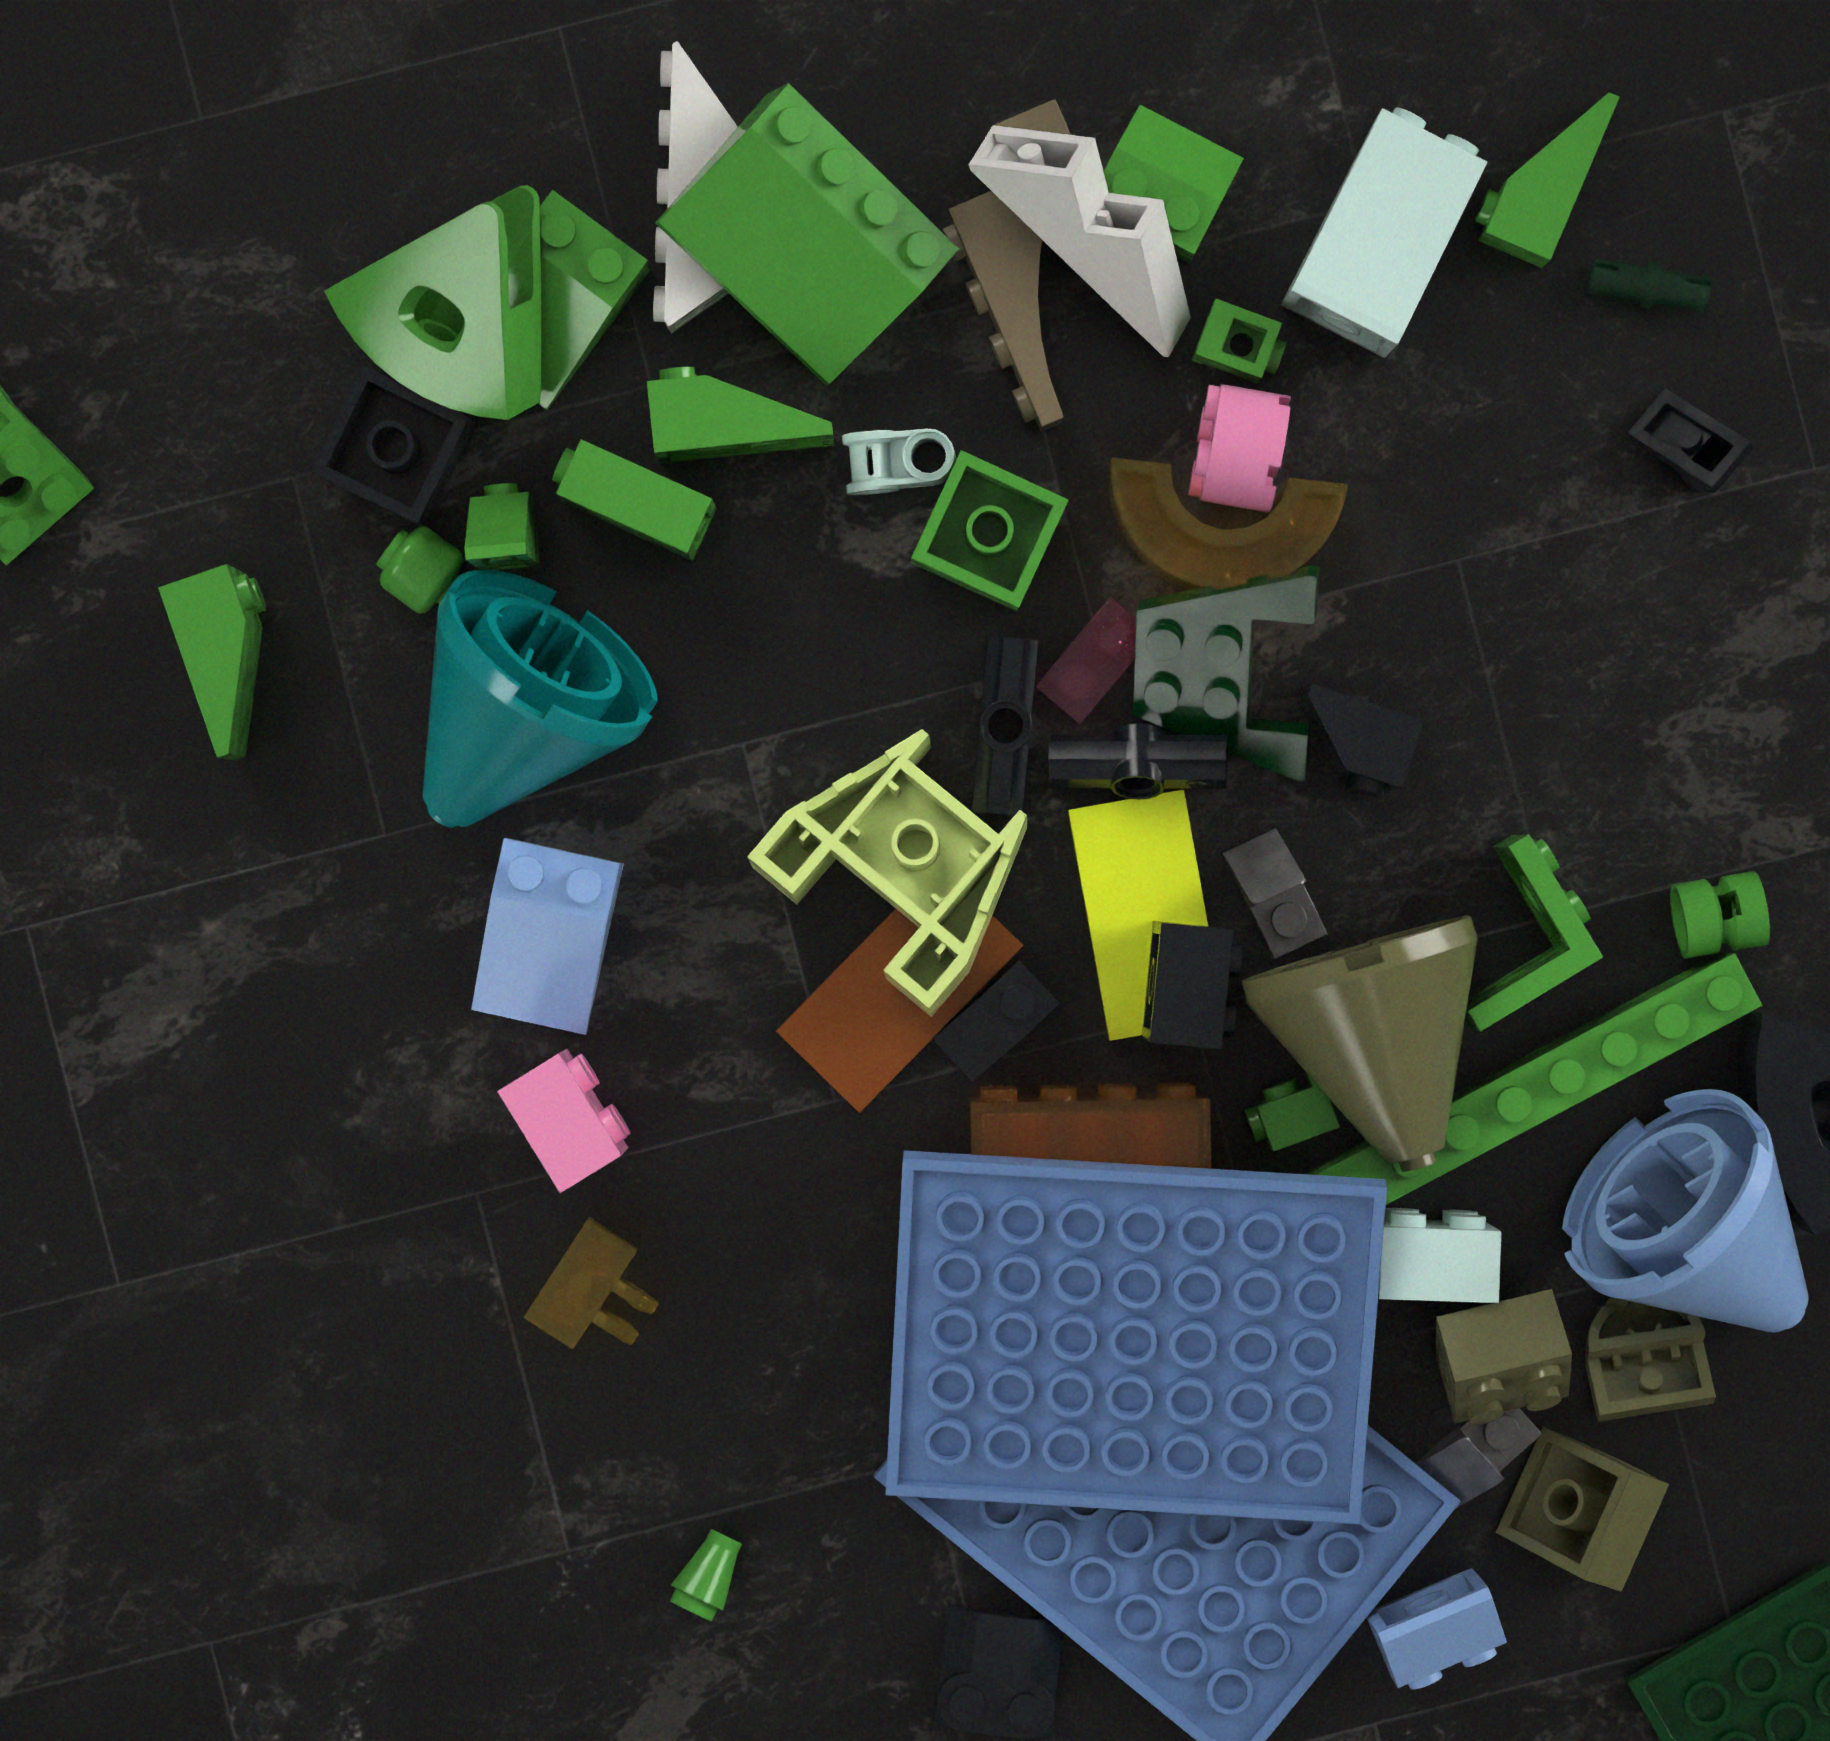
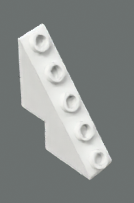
M678 41L672 44V51H661L660 65L661 87H671L670 110H660L659 145L669 146V169L658 168L657 204H668V207L738 127ZM656 227L655 262L666 263L665 286L654 287L653 316L654 322H665L672 334L729 293L660 227Z
M993 125L970 161V171L1163 357H1169L1191 316L1163 200L1109 193L1095 138Z

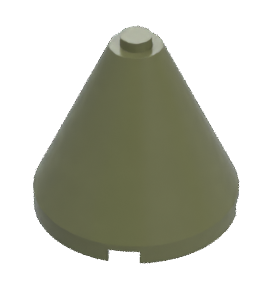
M1468 915L1368 940L1366 943L1335 952L1330 951L1241 980L1246 1004L1380 1157L1387 1164L1399 1162L1402 1172L1436 1163L1434 1152L1445 1148L1478 941L1472 918Z

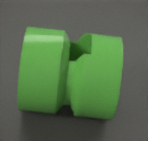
M1755 871L1722 876L1717 886H1712L1706 879L1671 885L1670 907L1673 928L1680 953L1684 959L1717 954L1722 944L1725 943L1733 951L1769 944L1770 923L1768 907L1761 880ZM1727 910L1728 920H1723L1721 911Z

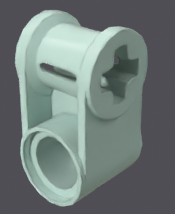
M925 428L905 431L873 430L842 435L843 445L849 447L852 482L846 485L848 495L880 494L904 488L942 484L948 479L957 458L952 442L944 433L936 429ZM927 442L939 444L946 452L943 466L932 473L921 472L913 464L914 452L921 444ZM869 450H872L874 471L873 475H870L869 472Z

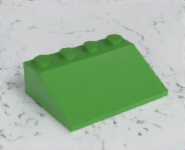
M789 83L764 96L655 222L825 385H829L924 291L959 249Z

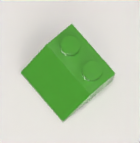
M1139 105L1104 170V176L1109 193L1163 200L1176 257L1190 264L1244 158Z

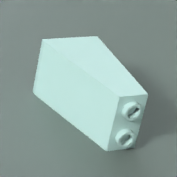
M1398 107L1394 109L1393 113L1382 108L1376 117L1281 303V306L1383 358L1398 345L1487 164V161L1476 156L1479 150L1472 143L1451 134H1447L1444 140L1424 130L1426 122L1422 118Z

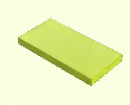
M1184 789L1161 793L1150 799H1127L1068 810L1109 1041L1142 1035L1153 921L1208 926Z

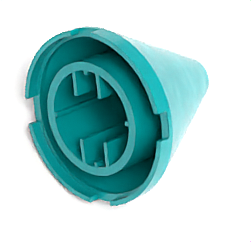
M487 569L466 572L455 579L439 603L422 796L427 805L429 815L436 822L446 827H468L632 742L641 735L653 716L649 715V713L658 702L655 685L646 667L618 634L588 610L578 622L550 604L557 591L516 574Z

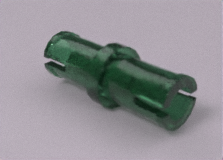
M1594 257L1588 294L1639 301V307L1652 309L1654 303L1705 313L1711 290L1712 276L1660 269V263L1648 261L1646 266Z

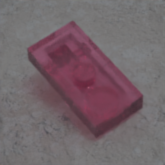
M1110 597L1035 688L1080 725L1135 659L1136 618Z

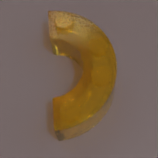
M1113 457L1108 463L1109 498L1116 522L1124 538L1143 562L1155 572L1189 589L1213 586L1214 590L1246 584L1247 578L1269 574L1271 579L1289 575L1306 563L1326 542L1341 515L1348 484L1288 478L1282 484L1276 506L1265 519L1247 528L1222 530L1201 523L1183 508L1173 489L1171 464Z

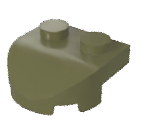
M1613 1297L1607 1300L1605 1306L1597 1313L1591 1323L1585 1345V1366L1597 1422L1714 1404L1716 1395L1703 1342L1706 1333L1698 1316Z

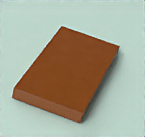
M895 908L776 1032L860 1113L1024 946L993 915L970 972L932 1017L886 980L883 970L919 929V927Z

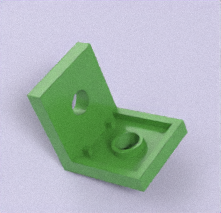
M0 385V486L11 477L19 476L24 478V483L17 493L7 497L0 496V560L5 565H8L89 494L94 487L88 478L14 405Z
M1529 834L1511 835L1492 848L1552 947L1468 998L1464 1027L1481 1032L1603 958L1584 926V923L1591 920L1586 907L1574 890L1571 889L1566 892L1559 885L1553 873L1559 870L1560 866L1543 839L1535 841Z

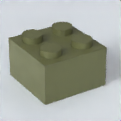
M1552 1289L1436 1317V1361L1455 1424L1468 1420L1473 1425L1487 1424L1501 1418L1505 1411L1527 1407L1530 1411L1545 1410L1560 1403L1561 1398L1569 1396L1572 1352Z

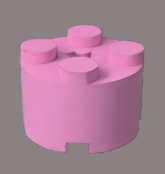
M1220 384V387L1209 385L1197 436L1199 445L1196 461L1193 463L1188 496L1199 497V501L1270 513L1277 486H1273V479L1276 478L1278 469L1281 468L1291 396Z

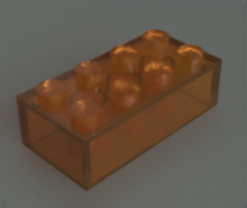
M1192 1082L1156 1083L1157 1093L1136 1094V1086H1133V1083L1098 1084V1094L1077 1095V1087H1074V1084L1039 1085V1095L1017 1096L1015 1085L980 1086V1096L968 1097L969 1154L1211 1169L1210 1098L1202 1092H1196V1085H1192Z

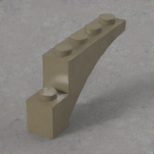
M1056 99L995 124V126L1071 135ZM989 191L949 208L948 220L951 225L942 228V232L959 248L953 255L954 260L958 261L965 258L974 279L965 282V285L978 315L988 312L997 333L988 338L1000 367L1004 369L1012 366L1020 384L1019 388L1012 390L1018 410L1025 423L1035 419L1039 431L1042 432L1062 423L1064 418L1049 376L1041 338L1038 287L1040 253L1043 240L992 191Z

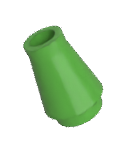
M710 1529L706 1540L671 1584L676 1589L670 1602L712 1622L718 1609L724 1611L737 1554L742 1544Z

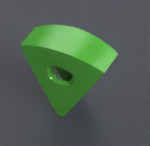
M522 185L491 202L477 205L324 291L338 319L359 347L387 374L420 396L456 411L478 417L509 420L540 403L539 196L532 187Z

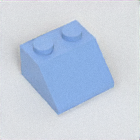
M1473 1568L1374 1608L1366 1617L1391 1678L1398 1688L1408 1684L1411 1690L1431 1685L1442 1678L1443 1675L1440 1670L1459 1662H1463L1464 1667H1471L1486 1662L1497 1654L1495 1647L1507 1643L1489 1588Z

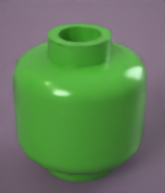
M419 526L411 532L402 528L379 558L376 566L382 569L380 584L383 589L413 611L426 613L436 603L439 604L455 579L459 577L458 572L463 566L464 558L457 548L431 529Z

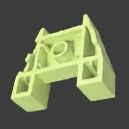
M921 729L885 751L883 756L853 774L850 772L832 783L830 788L807 802L803 801L786 811L747 857L754 870L796 905L837 859L919 927L883 971L887 981L932 1017L971 970L1027 830V815L1019 810L999 834L916 766L931 749L929 734Z

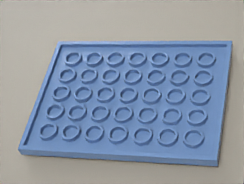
M904 1150L885 1495L1360 1524L1387 1194L1386 1179Z
M1369 1425L1367 1428L1360 1524L897 1496L1196 1741H1266L1461 1502L1455 1495ZM887 1459L874 1473V1478L885 1487Z

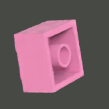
M568 1049L558 1053L497 1091L560 1193L622 1156L628 1149L623 1139L631 1134L616 1107L611 1104L604 1108L592 1090L600 1082L586 1058L582 1054L573 1058Z

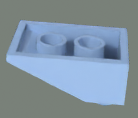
M504 838L490 899L471 1010L586 1035L624 863Z

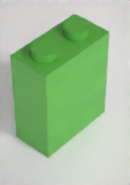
M582 439L576 451L569 448L565 449L552 478L553 481L557 482V486H559L556 494L565 504L693 561L717 509L712 498Z

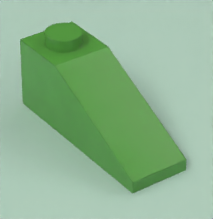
M1612 93L1606 94L1511 175L1498 192L1488 189L1475 218V222L1484 225L1478 238L1479 242L1540 268H1543L1551 260L1620 98L1619 96Z
M503 483L484 486V496L470 497L465 539L466 561L479 570L499 571L541 566L534 496L530 492L519 493L518 483Z

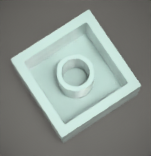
M1385 1208L1378 1298L1499 1303L1501 1231L1488 1224L1486 1216L1478 1215L1477 1211L1442 1210V1220H1426V1214L1419 1213L1418 1209Z

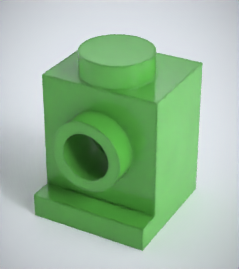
M1215 299L1191 361L1206 364L1259 383L1264 372L1275 375L1287 344V341L1277 338L1282 323ZM1236 336L1246 337L1251 343V352L1246 356L1235 355L1230 348L1231 339Z
M1307 1072L1303 1073L1306 1085L1298 1087L1295 1079L1277 1083L1262 1090L1265 1100L1252 1104L1253 1107L1244 1109V1114L1255 1143L1266 1140L1268 1148L1274 1152L1340 1128L1329 1097Z

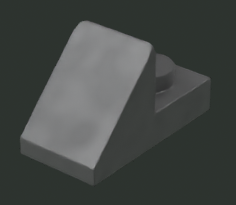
M1276 828L1222 853L1273 959L1328 934L1304 885L1306 879Z
M1520 1408L1505 1411L1501 1418L1487 1424L1473 1425L1468 1420L1458 1424L1420 1458L1416 1464L1461 1501L1456 1507L1458 1508L1504 1480V1477L1499 1472L1542 1433Z

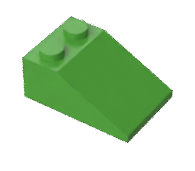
M554 190L549 193L540 205L541 396L540 403L538 404L547 411L652 270L646 258Z
M694 367L663 369L659 371L660 380L647 381L653 447L660 464L835 446L832 422L711 376H697Z
M225 564L158 587L215 754L217 758L235 761L246 757L263 629L258 613L266 611V605L255 577L249 579L246 573L244 574V572Z

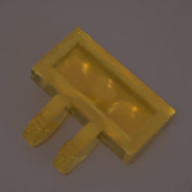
M589 1217L524 1318L571 1349H574L591 1321L621 1341L632 1345L639 1335L633 1326L626 1320L616 1317L600 1307L611 1291L627 1300L631 1306L641 1312L652 1314L659 1303L631 1282L621 1278L622 1273L636 1254L638 1248Z

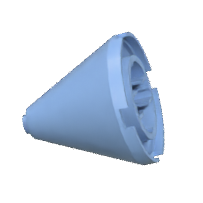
M1702 1089L1685 1092L1665 1099L1664 1103L1671 1111L1658 1117L1646 1126L1636 1117L1626 1123L1601 1147L1589 1162L1577 1181L1568 1201L1562 1229L1572 1238V1251L1565 1252L1566 1259L1572 1269L1593 1289L1613 1298L1771 1333L1780 1332L1798 1324L1805 1314L1809 1296L1771 1135L1760 1116L1741 1098L1732 1093L1715 1089Z

